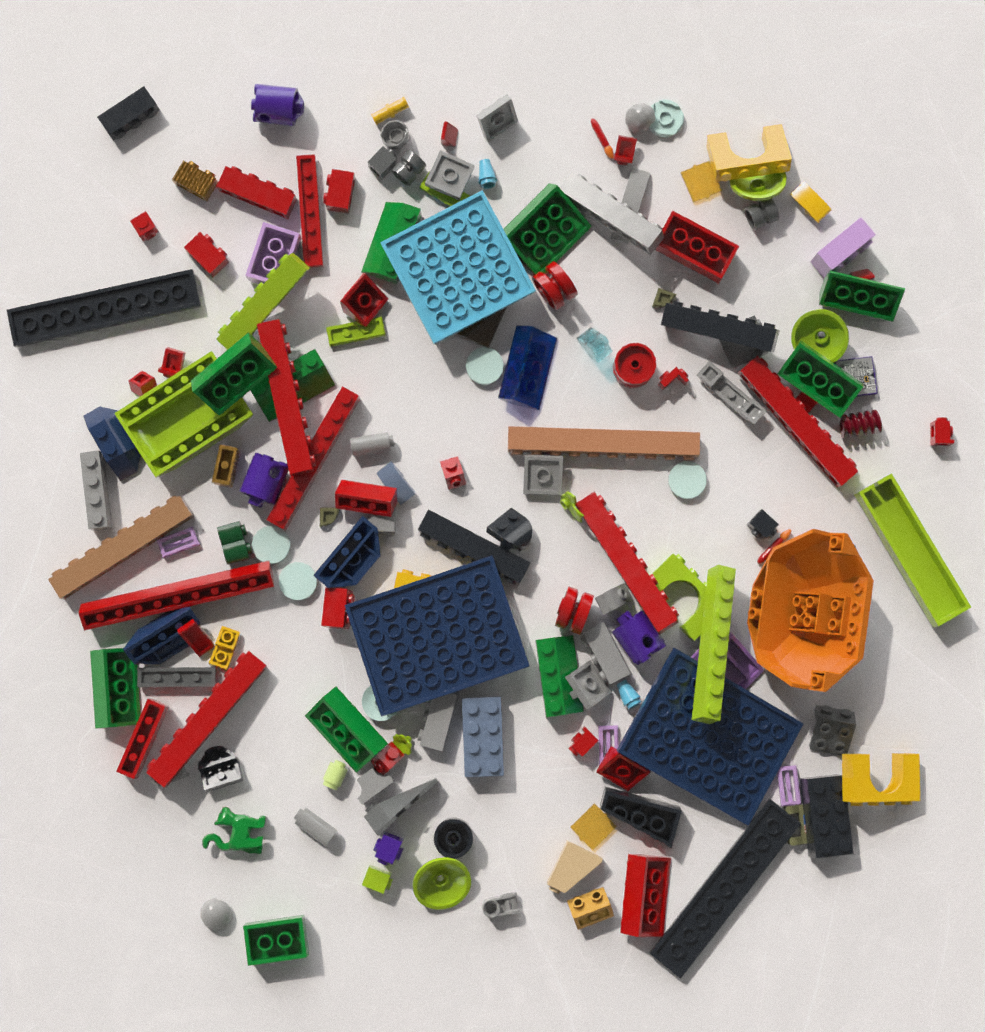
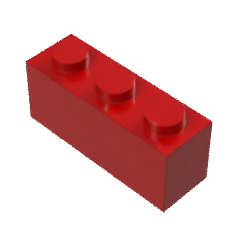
M341 480L335 491L336 509L391 517L397 505V488Z

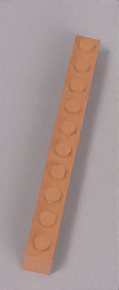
M508 426V452H511V455H523V452H531L530 455L550 453V456H561V453L569 454V457H580V454H588V457L598 458L599 455H607V458H618V455H626L627 459H637V456H645V459H656L657 456H662L665 460H675L676 457H683V460L693 461L700 455V432Z

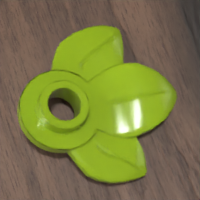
M566 491L565 494L561 495L560 504L565 510L568 509L578 522L582 523L581 518L584 517V514L575 507L577 503L576 496Z

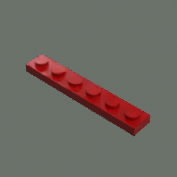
M315 154L296 156L303 260L310 268L324 267Z

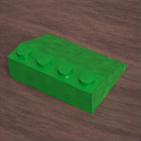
M549 183L503 230L521 263L535 275L539 271L546 273L545 267L553 261L557 262L592 226L560 187Z

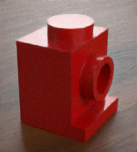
M939 417L930 423V446H950L954 444V440L950 439L953 436V427L950 426L948 418Z
M585 726L582 728L584 731L582 734L578 732L571 739L573 743L568 748L576 757L578 755L583 757L599 741Z

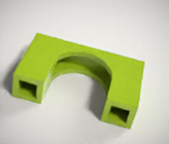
M673 553L652 574L659 583L656 585L659 591L664 590L670 583L677 581L691 585L696 591L698 606L695 612L679 627L691 641H695L701 635L706 582L702 583L698 579L699 574L693 568L688 569L684 564L686 561L679 554L675 555Z

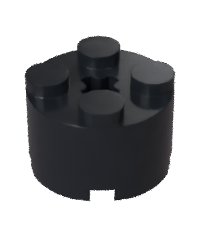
M456 817L447 818L437 826L434 833V845L444 857L460 858L472 847L473 832L469 824L463 819ZM452 833H456V837H459L455 843L448 839V836H451Z

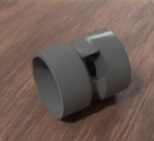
M407 150L401 157L402 162H397L391 172L402 183L411 186L416 180V174H420L424 170L426 163L417 154Z
M772 199L759 202V206L753 204L744 209L747 221L753 230L764 227L765 222L773 223L779 220V212Z

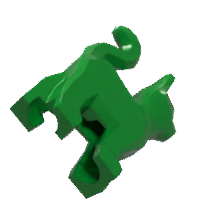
M223 807L214 825L222 827L232 826L230 841L224 843L220 836L212 833L204 836L202 846L204 849H207L209 843L213 841L217 848L222 851L242 850L249 854H262L263 836L252 838L250 837V830L264 827L266 816L262 815L259 819L245 814H234L229 807Z

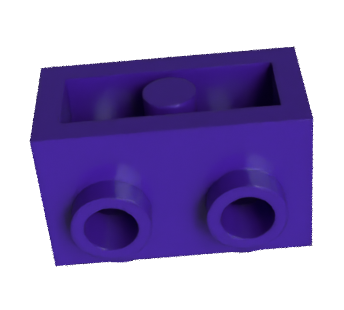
M385 832L382 839L378 838L373 849L376 852L374 857L378 858L377 862L388 866L389 863L393 865L395 860L399 861L404 849L401 848L404 839Z

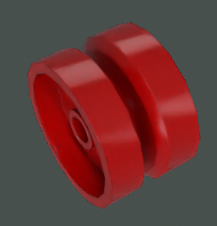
M553 261L545 267L546 274L539 271L532 277V281L544 300L552 309L557 311L564 306V299L571 301L578 295V292L566 272L559 264Z
M629 343L623 346L617 352L613 363V374L616 380L622 386L628 388H640L646 385L656 369V357L653 351L641 343ZM631 363H633V365L636 363L638 367H632Z
M568 586L557 611L558 616L555 626L565 629L569 620L572 619L571 632L581 635L594 595L584 592L579 602H576L579 593L578 589Z

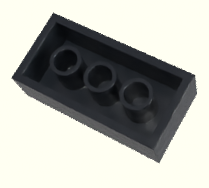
M834 774L800 778L808 857L824 858L854 854L848 802L843 801L842 775Z

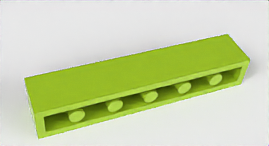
M294 253L285 254L279 260L280 266L276 270L273 268L266 275L267 281L264 284L261 282L254 289L256 293L252 298L250 296L246 298L242 303L244 307L241 311L236 310L229 318L231 322L228 326L224 324L217 333L220 335L216 340L227 350L248 332L253 335L258 329L257 324L263 323L309 271L310 267Z

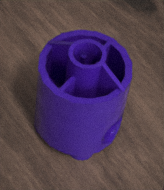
M255 84L254 95L256 96L255 99L251 100V110H254L253 122L295 126L297 118L304 114V100L298 88Z
M255 453L239 491L249 496L247 503L259 508L263 507L264 502L275 505L289 472L288 464L275 461L273 457Z
M629 610L616 619L620 626L611 632L632 662L636 663L637 666L651 658L650 653L653 655L667 646L665 640L657 633L643 610L632 616Z

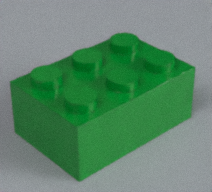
M304 915L248 922L243 925L248 966L307 958L309 955Z

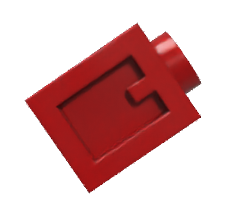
M146 211L130 220L142 241L154 238L156 233L159 232Z

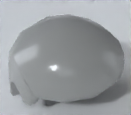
M645 103L633 105L626 112L625 123L630 131L635 133L649 130L650 125L655 122V111L650 105Z
M398 120L386 123L380 134L383 144L392 149L402 148L409 140L407 126Z
M213 898L203 904L200 917L205 926L213 930H219L229 923L231 909L226 902Z

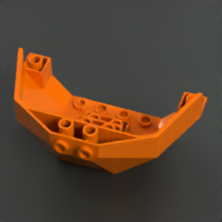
M811 529L773 547L752 585L747 624L756 661L791 687L827 692L864 657L874 580L847 533H830Z

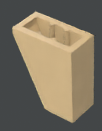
M567 840L547 880V885L550 886L549 889L557 894L560 891L566 893L602 863L603 858Z

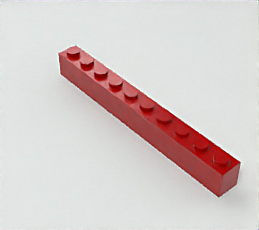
M265 561L83 603L80 605L78 614L85 631L274 587V575L270 561Z

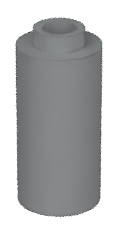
M388 432L350 438L353 457L391 451V447H394L393 435L389 436Z
M300 808L294 817L296 819L294 824L324 846L328 845L338 831L308 808L304 810Z

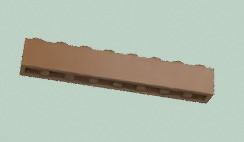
M172 496L166 501L167 504L164 506L153 508L150 511L151 514L147 517H139L133 522L134 525L131 527L120 529L117 532L118 535L114 538L108 537L101 542V546L95 549L93 547L84 553L85 556L81 559L75 558L68 563L69 566L62 570L60 568L51 574L52 577L48 580L59 598L67 599L158 539H161L194 518L195 516L181 496Z

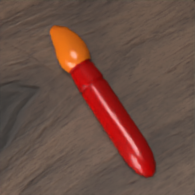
M591 118L592 128L603 146L605 154L613 159V149L609 145L604 132L597 120Z
M788 529L781 533L759 556L757 563L765 562L773 547L786 541L792 530Z

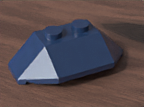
M99 406L83 415L90 434L106 462L118 479L123 481L138 472L141 454L114 414L118 410Z
M362 516L313 576L328 588L356 586L381 556L378 528Z
M190 607L167 611L139 628L123 650L134 665L162 664L189 647L178 634L177 629L192 619L199 626L201 622Z

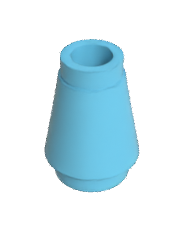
M480 160L478 183L483 189L495 187L497 178L490 160Z
M623 680L616 685L623 705L628 710L641 703V696L627 680Z

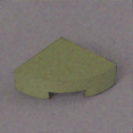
M658 288L652 307H665L666 303H671L674 300L676 294Z
M320 508L319 527H326L332 524L337 519L340 509Z

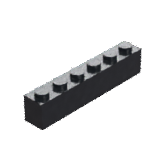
M672 301V304L666 303L661 321L662 326L774 353L780 330L775 329L776 325L764 322V326L757 325V320L746 318L745 321L738 320L739 316L727 314V317L720 316L719 311L711 309L707 313L701 311L702 307L694 305L686 308L683 307L684 303Z
M429 509L418 528V531L421 532L419 536L428 541L432 538L438 541V546L446 550L449 547L455 550V555L463 559L465 556L471 558V562L493 556L498 573L505 576V581L513 585L516 582L521 583L531 562L520 556L501 549L500 546Z

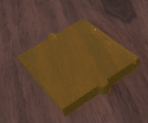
M710 161L693 165L692 168L680 173L693 203L704 198L708 199L711 195L722 191L719 182H715Z
M594 803L570 827L580 837V841L583 840L594 850L617 826L607 817L608 814L603 813Z

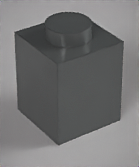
M382 146L367 162L368 167L383 180L397 164V155L390 148L387 150Z

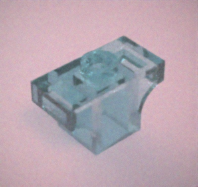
M592 327L576 338L589 356L598 363L613 352L606 336Z

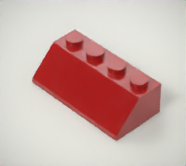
M628 854L620 933L635 937H660L664 934L670 857Z

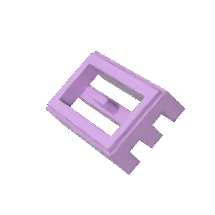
M194 527L157 540L163 558L200 545ZM191 532L192 536L167 544L165 546H163L162 544L163 542L172 540L174 538L180 537ZM191 540L194 541L193 543H190L188 545L182 546L169 552H165L166 549L172 548L174 546L183 544Z
M618 725L598 726L599 765L604 759L603 730H606V747L608 752L611 747V729H614V748L617 749L619 746Z
M797 766L780 767L777 772L781 806L801 804ZM789 770H792L796 801H792ZM782 771L785 773L788 802H785Z

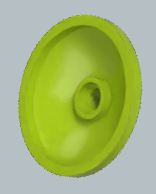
M785 172L729 180L732 190L740 197L751 201H765L776 197L784 190L787 177Z
M816 309L806 312L796 321L791 333V342L793 349H795L799 342L803 341L834 363L843 356L848 347L849 331L843 319L836 313L825 309ZM823 332L825 337H820L818 333Z
M437 858L425 863L417 871L413 879V892L416 899L425 907L436 910L448 909L459 904L467 896L471 888L469 870L462 862L453 858Z

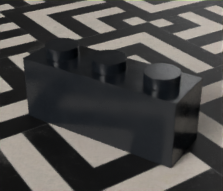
M145 86L97 116V118L114 141L124 137L130 129L138 128L147 118H153L160 109Z

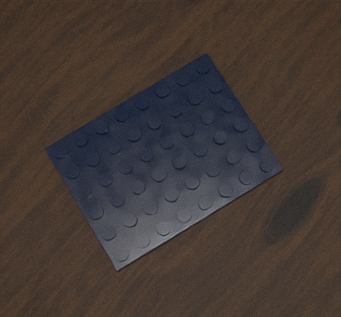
M493 556L345 605L381 717L530 667Z
M673 648L616 751L749 826L804 723L726 677L724 680L720 721L712 724L693 721L692 711L698 661Z

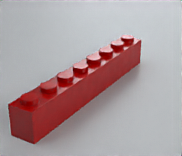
M280 319L258 323L257 328L261 345L277 366L268 375L289 474L296 476L313 472L316 460L314 454H310L309 447H312L310 435L306 436L305 429L308 428L306 417H302L301 413L304 405L302 398L298 399L297 395L300 387L298 380H294L293 377L296 369L294 361L289 359V354L292 351L290 343L285 341V335H288L286 325L282 324Z
M756 356L737 374L837 488L843 486L858 472L856 463L843 454V448L831 440L832 437L827 430L820 428L818 425L819 421L813 415L810 416L806 412V406L793 397L794 393L789 387H784L780 382L781 378L779 375L769 370L768 363L762 357Z
M343 386L341 387L311 440L310 454H314L316 466H313L314 471L290 477L266 519L268 522L284 531L287 530L359 403L360 396Z
M594 491L575 504L577 509L584 514L583 518L657 633L660 635L678 624L677 617L680 615L674 606L670 608L666 602L669 600L663 590H658L656 586L659 584L653 574L649 575L645 570L648 568L643 558L638 559L635 553L638 551L632 542L628 544L625 539L627 536L622 526L617 527L614 521L617 519L611 510L608 512L604 507L606 502L601 494L597 496Z
M250 651L246 654L243 652L236 660L238 664L234 669L230 667L224 674L225 679L221 684L218 682L212 688V695L208 699L205 697L198 705L200 709L196 714L191 713L185 721L187 723L183 729L179 728L172 736L174 740L170 744L166 743L159 751L161 755L158 759H152L146 768L148 770L146 773L162 787L167 788L266 670L267 665Z

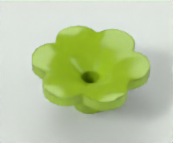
M395 734L393 736V743L403 754L410 755L412 753L411 737Z

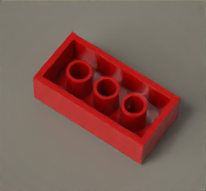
M672 210L662 228L664 239L655 250L719 284L739 245Z

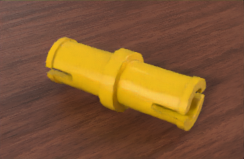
M402 97L390 105L386 104L384 108L371 114L375 124L378 125L390 117L394 118L397 113L409 108L406 99Z

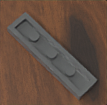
M216 667L138 668L137 687H214L216 685Z

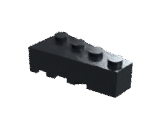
M604 787L600 802L601 810L626 822L633 828L646 833L672 849L682 812L680 806Z

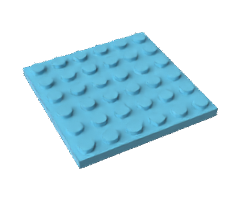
M483 190L380 242L433 344L536 292Z

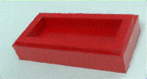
M194 619L177 629L178 634L199 657L215 647L214 642Z

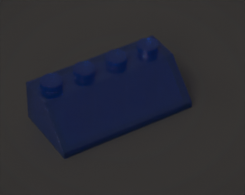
M516 325L498 399L510 404L540 410L557 337L534 326Z

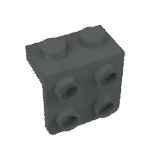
M755 315L749 317V319L757 320V325H762L761 321L759 319H756ZM719 340L733 368L750 362L756 356L761 357L768 353V351Z
M816 705L814 711L816 723L809 744L810 749L841 756L842 754H848L856 728L855 713L848 709L841 710L827 705Z

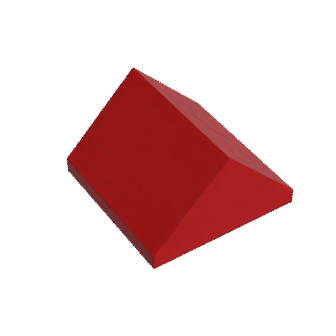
M363 273L340 300L343 313L363 327H366L389 298Z
M611 746L596 773L629 791L651 773V770L617 752V749Z

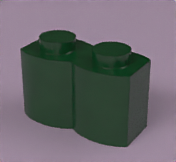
M237 521L217 527L227 565L251 559L250 554H253L250 542L246 543L245 536L248 535L245 524L241 525V522Z

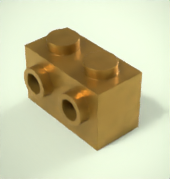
M604 887L567 900L577 930L614 916Z

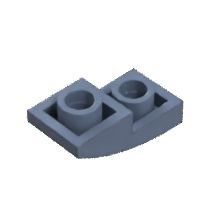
M392 461L376 473L385 486L397 488V502L400 505L415 495V490L403 478V474Z

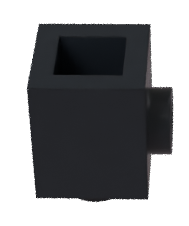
M761 509L746 525L752 529L751 533L760 540L762 538L765 540L767 537L771 539L778 532L776 527L779 524Z

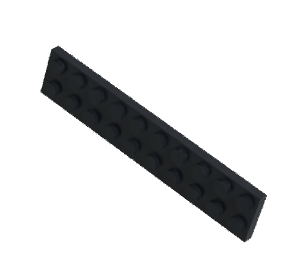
M190 269L11 308L6 311L13 346L16 348L199 308L201 303L194 270Z
M769 798L649 953L681 979L801 823Z

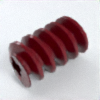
M872 410L871 413L864 411L863 414L862 412H857L856 416L854 413H850L848 416L843 414L839 424L841 437L845 438L846 432L849 437H852L853 431H855L857 436H860V430L863 431L864 435H867L868 429H870L872 434H875V428L881 433L882 421L878 411Z

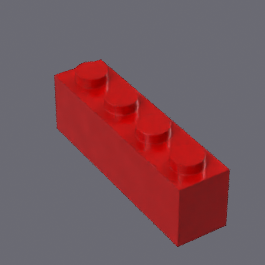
M225 166L216 186L221 193L287 220L297 201L296 195L291 189L276 187L277 185L269 180H266V182L261 181L258 176L252 173L244 174L241 169L235 166L231 168Z
M147 699L116 772L132 779L139 778L169 709L168 705L154 699Z

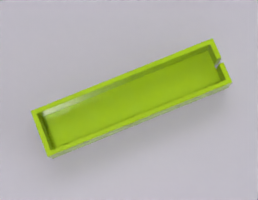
M892 473L854 494L932 627H939L971 608L967 598Z

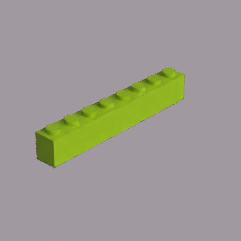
M716 565L708 569L692 711L693 721L712 724L721 719L736 575L735 568L723 565Z

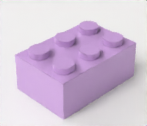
M861 217L817 252L810 262L825 278L829 271L839 272L844 267V264L847 266L859 253L862 254L873 243L872 239L876 234Z
M263 222L245 275L248 281L257 284L262 282L264 284L268 279L266 275L273 268L276 270L280 266L278 262L285 254L294 253L297 255L302 240L300 233Z

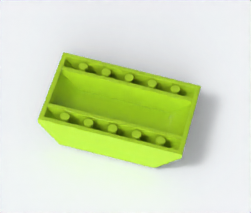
M212 351L114 413L156 478L181 467L240 429L253 416L252 411L243 398H240L219 416L193 393L191 380L217 359Z

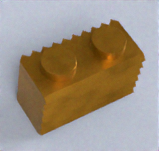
M183 160L172 178L173 183L207 202L218 184L215 178L216 175L209 170L204 172L198 169L199 166L192 161L186 162Z
M219 445L212 478L213 484L230 488L234 487L233 483L235 482L233 480H235L234 476H236L238 458L241 453L236 447Z

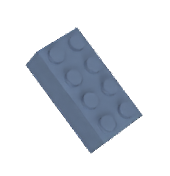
M501 697L462 698L465 777L504 776Z

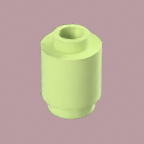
M335 760L334 763L330 762L323 777V785L334 790L341 787L348 771L345 768L346 764Z

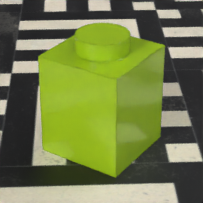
M369 865L362 886L384 894L385 889L389 890L393 879L390 878L392 873Z

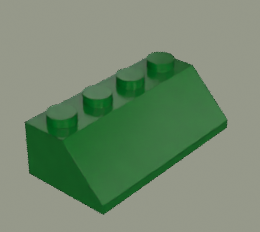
M400 202L385 203L361 273L394 284L398 283L399 278L380 242L419 223L422 215L420 208Z
M829 271L824 278L819 292V305L893 322L905 288Z
M248 332L191 380L192 391L220 416L272 373L277 366L264 347Z
M803 341L799 342L777 373L839 418L842 417L864 386L862 382Z
M316 349L293 360L296 369L293 377L294 380H298L300 387L297 395L298 399L302 398L303 403L335 386ZM267 376L250 391L267 420L271 422L277 418Z
M573 635L535 640L545 716L553 717L584 712L580 699L578 697L573 699L569 694L573 689L565 678L578 669Z
M123 648L90 651L95 729L136 725L141 715L139 687H137V665L133 664Z
M337 686L323 696L305 715L356 773L388 744Z

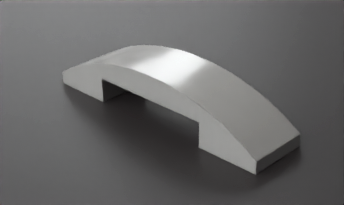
M632 167L621 204H628L632 211L638 214L650 173ZM612 231L611 239L629 243L628 240Z
M709 361L697 374L698 378L732 410L755 425L767 410L756 400L749 398L726 378L719 368Z

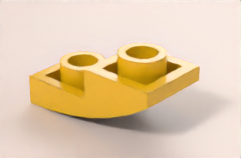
M804 181L790 194L791 198L804 208L805 212L817 223L832 211L828 204Z
M224 626L221 627L209 665L228 670L240 636L239 631Z

